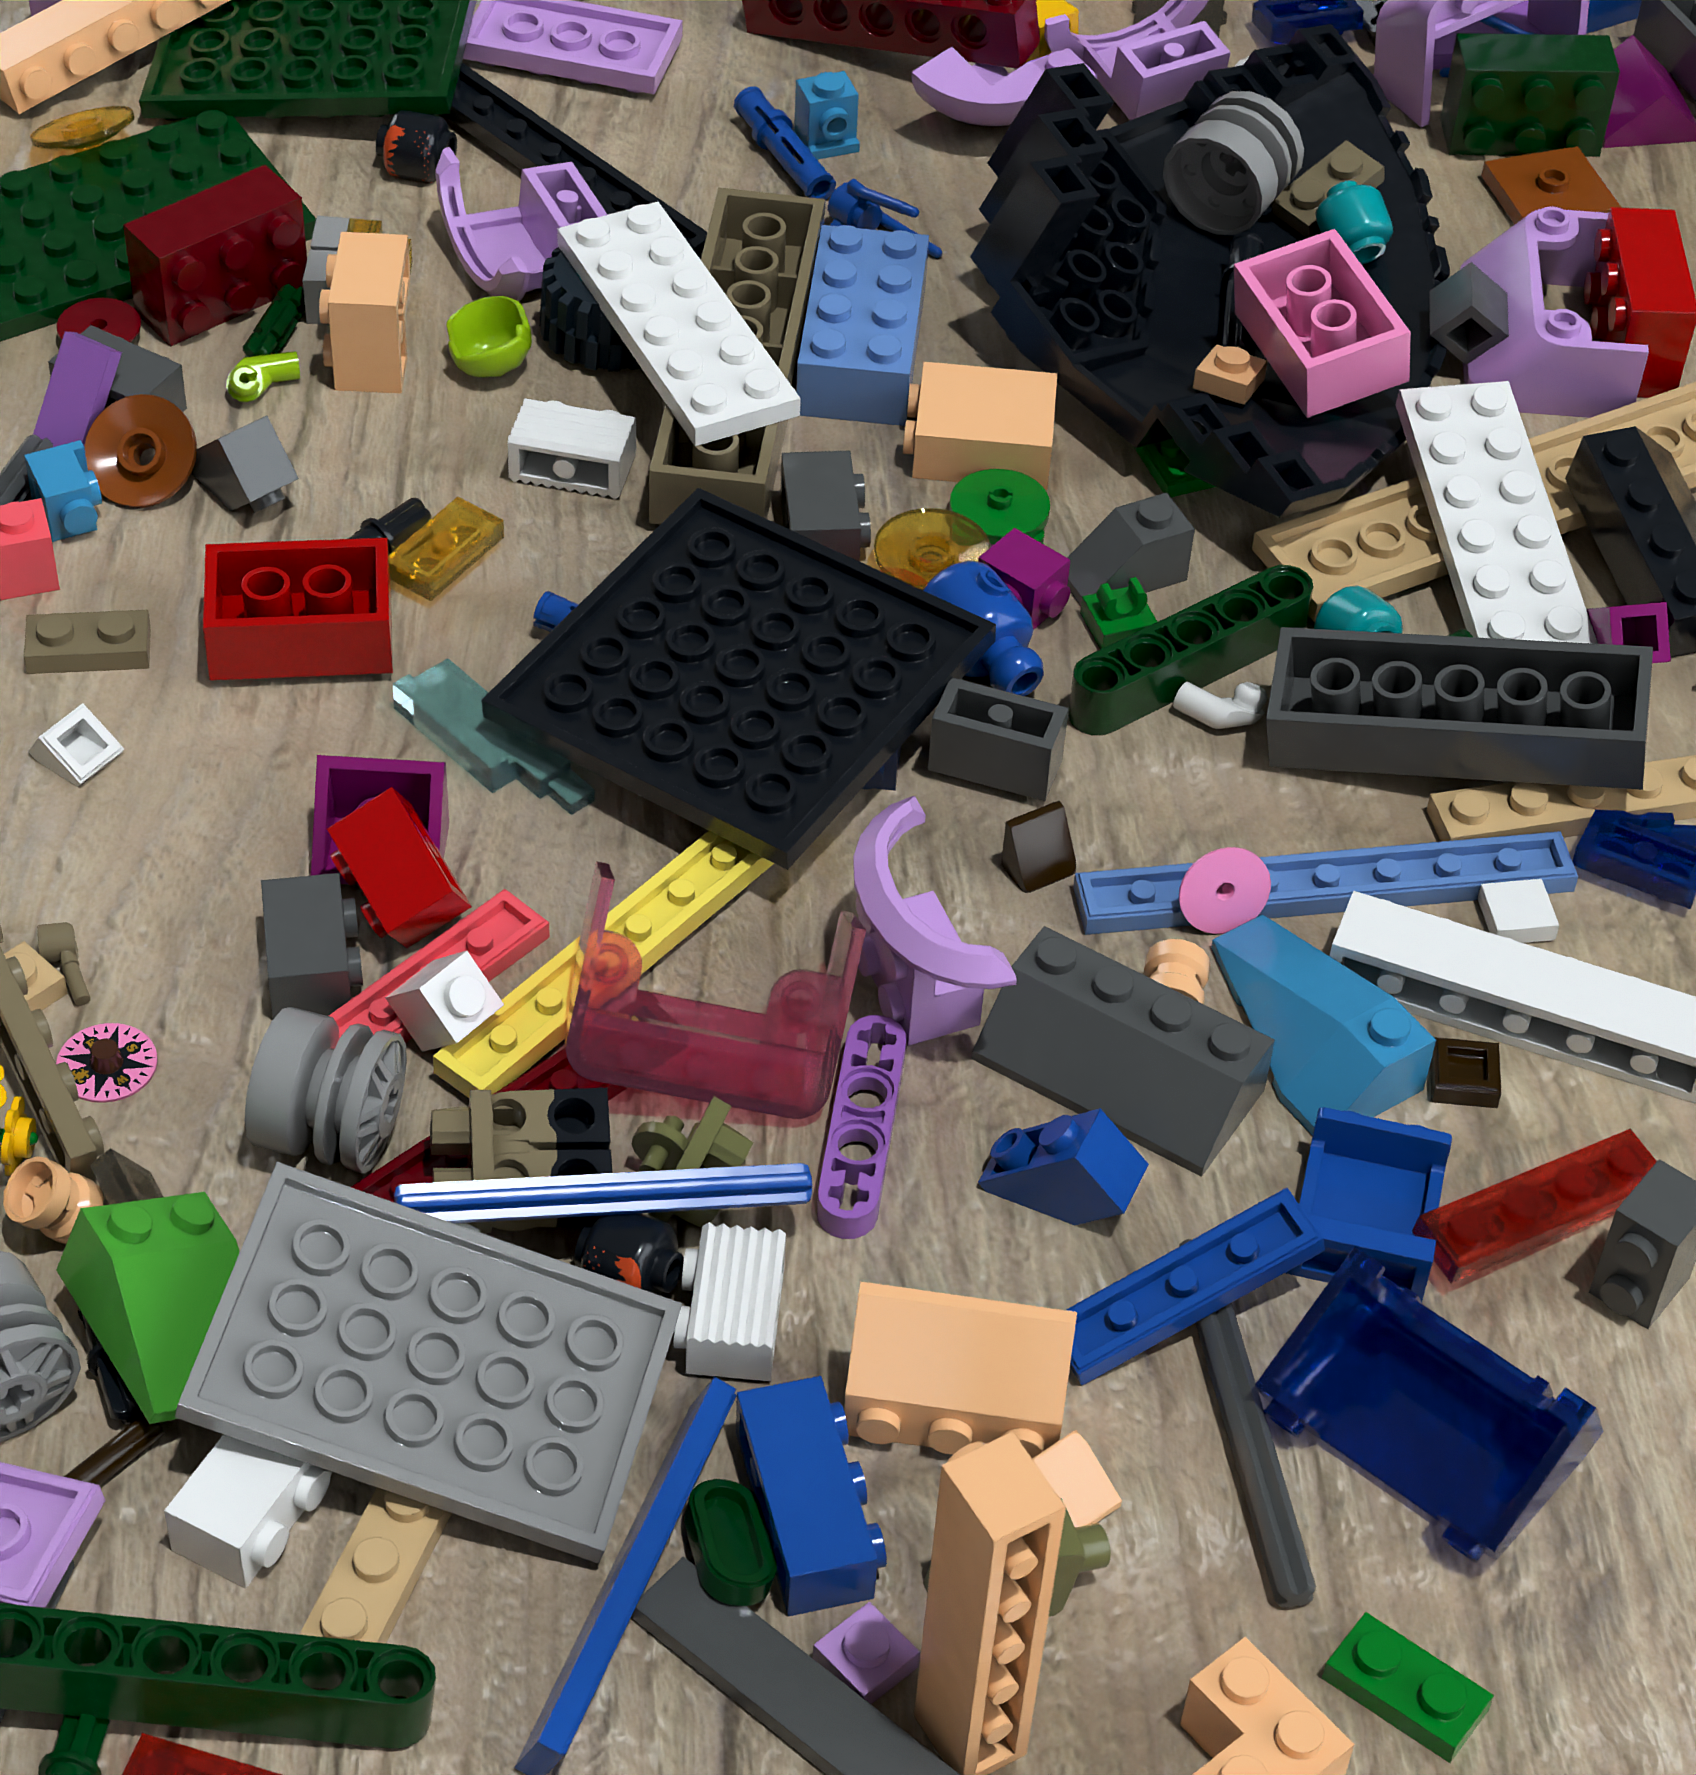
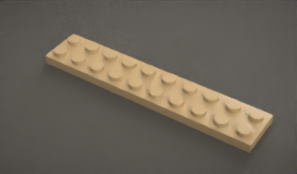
M1696 382L1528 439L1560 534L1587 525L1565 480L1582 437L1585 435L1636 426L1671 452L1689 489L1696 487ZM1418 477L1257 531L1254 534L1252 550L1267 568L1277 565H1291L1307 572L1312 578L1314 587L1308 615L1314 622L1322 604L1333 593L1344 587L1358 585L1370 589L1383 598L1449 574Z

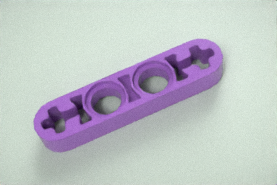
M868 1015L855 1021L847 1033L817 1200V1220L822 1229L831 1236L841 1239H856L866 1235L874 1228L879 1214L906 1050V1033L904 1029L894 1019L883 1015ZM871 1043L883 1045L879 1067L867 1065L868 1051ZM859 1090H872L882 1095L885 1101L873 1108H863L851 1102L849 1096ZM860 1141L869 1144L876 1153L866 1160L855 1161L845 1157L839 1149L846 1143ZM845 1183L857 1185V1197L853 1210L840 1209L843 1203Z

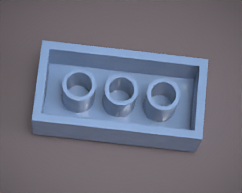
M821 225L797 364L796 392L801 398L800 416L905 426L910 383L913 381L925 296L929 235L913 234L902 230L861 229L850 225Z

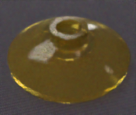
M126 106L89 109L58 118L39 127L30 135V139L34 147L52 151L73 150L75 154L101 146L105 141L123 131L135 117L133 110Z
M922 508L906 511L889 519L876 535L874 556L883 573L923 590L928 582L940 571L964 561L978 562V557L991 546L986 533L971 519L949 510Z

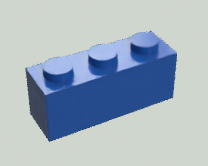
M822 1376L737 1392L736 1436L752 1492L760 1503L777 1562L776 1577L788 1617L874 1599L877 1569L886 1567L887 1564L885 1543L879 1524H867L862 1506L867 1505L866 1482L860 1463L858 1461L848 1463L843 1445L848 1444L849 1434L841 1402H829Z

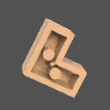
M341 232L337 254H328L326 284L330 290L321 289L319 318L320 323L330 325V333H325L323 364L324 367H333L335 390L402 393L408 358L405 310L411 280L408 235Z
M1246 1637L1190 1679L1180 1726L1213 1758L1192 1775H1346L1354 1743Z

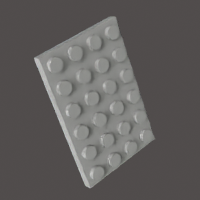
M276 1162L178 1402L175 1418L599 1564L608 1543L682 1303Z

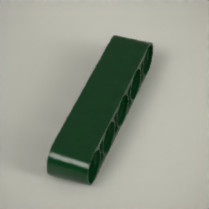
M1291 565L1270 567L1084 657L1077 662L1073 670L1068 711L1069 721L1074 728L1085 734L1106 735L1173 703L1178 690L1185 682L1203 688L1277 651L1281 627L1306 628L1314 587L1312 578L1307 572Z

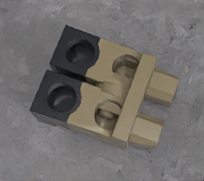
M608 1088L522 1090L500 1092L491 1095V1090H470L468 1107L431 1110V1155H468V1168H433L432 1183L612 1173L611 1149H609L611 1139ZM599 1216L473 1222L470 1225L480 1229L481 1233H490L492 1227L506 1231H521L534 1227L580 1228V1231H582L590 1219Z

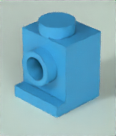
M845 71L835 73L824 72L817 76L796 80L794 132L810 149L817 160L860 152V142L857 139L859 94Z
M79 440L25 454L32 500L42 498L52 542L97 530L96 522L98 515L94 506L102 504V496L94 472L92 470L88 471L85 448L82 441Z

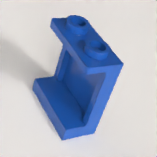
M1326 1107L1319 1108L1310 1144L1299 1205L1322 1236L1325 1251L1287 1271L1285 1274L1422 1303L1434 1259L1436 1246L1434 1235L1452 1136L1449 1133L1431 1130L1420 1125L1397 1123L1364 1116L1353 1111H1340Z

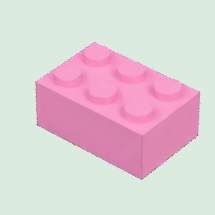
M1336 229L1234 264L1235 314L1307 418L1409 382L1411 332Z

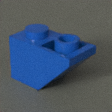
M1099 1108L1074 1116L1062 1115L1051 1122L1030 1128H1014L1007 1131L992 1146L990 1151L991 1159L978 1183L990 1194L1075 1226L1124 1214L1149 1164L1103 1110Z

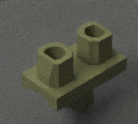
M714 1096L700 1122L695 1123L687 1139L681 1133L684 1127L683 1121L676 1116L668 1115L663 1123L651 1121L640 1125L633 1136L631 1144L634 1152L642 1160L639 1171L642 1172L698 1169L701 1164L707 1168L742 1166L754 1142L723 1123L731 1105ZM720 1209L647 1213V1215L668 1222L672 1214H675L683 1220L702 1228L703 1225L713 1221Z

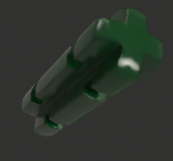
M286 284L279 289L273 299L274 301L271 302L254 328L253 333L243 345L245 357L277 354L299 322L298 320L305 312L304 290L301 286L294 288L290 284Z

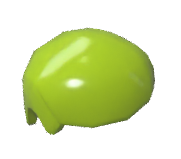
M506 296L483 297L468 303L450 316L446 323L449 336L448 347L451 357L456 366L467 375L482 378L502 376L520 366L531 348V330L524 307L519 301Z

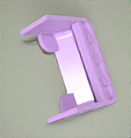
M1388 0L1382 6L1377 18L1374 76L1386 98L1420 127L1428 125L1430 122L1434 41L1525 0ZM1529 0L1527 21L1544 34L1586 35L1589 0Z
M1544 207L1535 210L1463 262L1460 269L1472 262L1507 292L1509 336L1467 365L1463 363L1464 384L1509 381L1519 413L1591 418L1636 402L1649 354L1648 345L1592 341L1589 324L1576 312L1568 309L1545 310L1542 284L1584 287L1587 272H1595L1597 264L1594 258L1595 236L1598 229H1605L1609 213L1563 210L1558 207Z

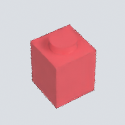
M42 498L0 505V600L60 590L52 539Z

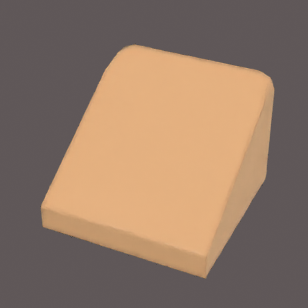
M1076 1430L1033 1458V1461L1058 1496L1063 1499L1075 1527L1098 1523L1121 1507V1498L1090 1446Z

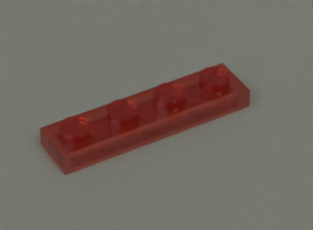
M1630 1128L1419 1215L1412 1232L1415 1236L1436 1240L1433 1260L1452 1284L1614 1215L1616 1209L1657 1161Z

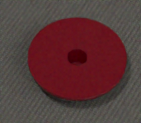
M93 298L80 301L67 308L58 318L57 333L62 341L65 331L81 334L92 325L132 342L141 329V319L136 309L126 302L112 298Z

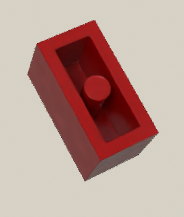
M390 787L327 828L338 848L330 854L331 859L339 873L350 886L356 883L359 884L368 900L360 906L361 911L369 925L380 938L390 935L408 949L472 907L412 804L393 787Z

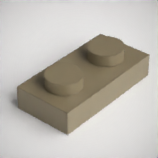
M1346 140L1283 189L1281 194L1271 203L1272 214L1305 238L1315 236L1320 232L1315 213L1320 203L1327 198L1328 190L1336 184L1345 181H1355L1357 185H1370L1376 188L1384 182V166Z
M115 610L26 615L24 644L27 674L149 669L151 632L148 610Z

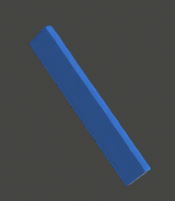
M714 1376L689 1407L514 1768L526 1775H547L565 1756L737 1396L734 1394L736 1388Z

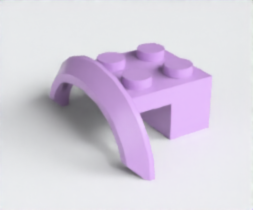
M1169 0L1161 9L1139 23L1116 32L1100 35H1078L1072 33L1069 29V18L1066 14L1051 17L1045 21L1044 37L1050 51L1071 49L1097 74V80L1129 120L1182 101L1195 81L1203 80L1208 71L1227 68L1231 54L1205 21L1189 25L1204 9L1209 0Z
M450 147L443 149L435 170L442 217L453 248L465 271L475 284L490 297L506 296L520 301L526 292L541 288L543 265L546 258H551L552 251L558 247L557 228L579 223L588 218L607 215L572 162L522 169L519 206L466 214L460 185V162Z
M915 796L893 803L876 815L860 835L853 856L854 888L857 893L856 909L861 924L860 938L855 939L853 942L855 960L861 974L864 977L871 975L878 988V1000L883 1016L894 1019L902 1026L906 1033V1043L908 1046L979 1026L984 989L1013 986L1017 983L1015 972L1004 953L991 946L972 945L961 941L934 891L904 899L898 893L888 867V855L901 835L914 826L925 823L926 815Z

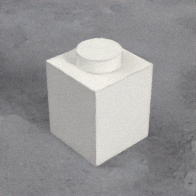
M468 951L432 960L385 998L422 1052L457 1044L504 1006V1003Z

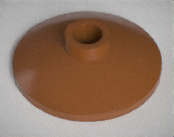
M148 394L128 396L109 405L91 425L84 445L88 471L92 470L94 472L101 494L110 501L130 508L154 506L176 494L188 480L196 460V435L187 416L170 401ZM147 449H155L153 459L147 465H141V454Z

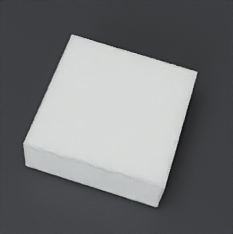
M1542 879L1481 884L1477 899L1490 933L1521 943L1556 939L1559 923Z

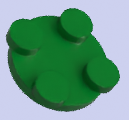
M988 469L972 473L955 485L950 496V516L954 522L952 539L961 547L976 548L984 543L995 544L1013 528H1016L1043 544L1044 528L1048 523L1050 514L1049 496L1041 484L1020 472L1006 469Z

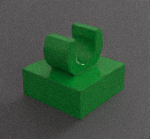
M1137 577L1129 579L1128 587L1112 590L1109 584L1105 583L1100 585L1097 593L1082 596L1080 614L1099 649L1105 648L1157 622L1147 604L1148 597Z

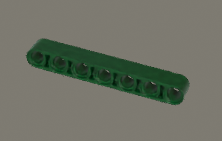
M0 1603V1708L71 1716L89 1714L100 1719L391 1749L406 1748L418 1743L427 1734L431 1723L436 1683L435 1666L427 1655L416 1648L395 1644ZM10 1655H15V1656H16V1657H10V1658H3V1656H10ZM90 1663L96 1664V1665H93V1666H82V1665H81V1664H90ZM168 1671H169V1672H173V1674H160V1673H159V1672H168ZM236 1680H250L252 1682H238ZM322 1687H323V1688L330 1689V1690L319 1691V1690H316V1689H313V1688H322ZM399 1695H400V1696L407 1697V1698L397 1699V1698H393V1697H390V1696H399Z

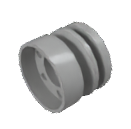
M1231 91L1217 98L1208 110L1200 116L1196 124L1189 128L1164 159L1163 180L1169 198L1180 214L1195 226L1216 235H1235L1250 229L1302 167L1304 147L1299 129L1288 113L1270 98L1251 91Z
M294 1007L283 1008L271 1021L261 1041L252 1067L246 1095L244 1118L247 1139L253 1146L292 1156L303 1154L313 1142L314 1153L320 1163L332 1165L341 1160V1163L348 1170L359 1173L370 1171L385 1149L401 1104L407 1063L406 1043L401 1034L382 1030L377 1031L373 1035L369 1026L354 1024L350 1025L344 1034L339 1037V1027L333 1017Z
M0 1251V1442H3L32 1429L56 1411L74 1389L81 1366L75 1346L70 1338L63 1333V1328L58 1318L48 1311L45 1296L27 1266L12 1253Z

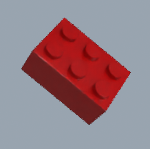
M1610 207L1605 229H1598L1596 232L1594 258L1597 264L1595 272H1587L1584 302L1585 304L1592 305L1593 309L1590 324L1592 339H1599V342L1648 345L1649 354L1637 397L1649 398L1679 388L1696 326V298L1675 210Z
M362 538L205 544L203 632L209 679L235 680L393 673L392 605L388 539Z

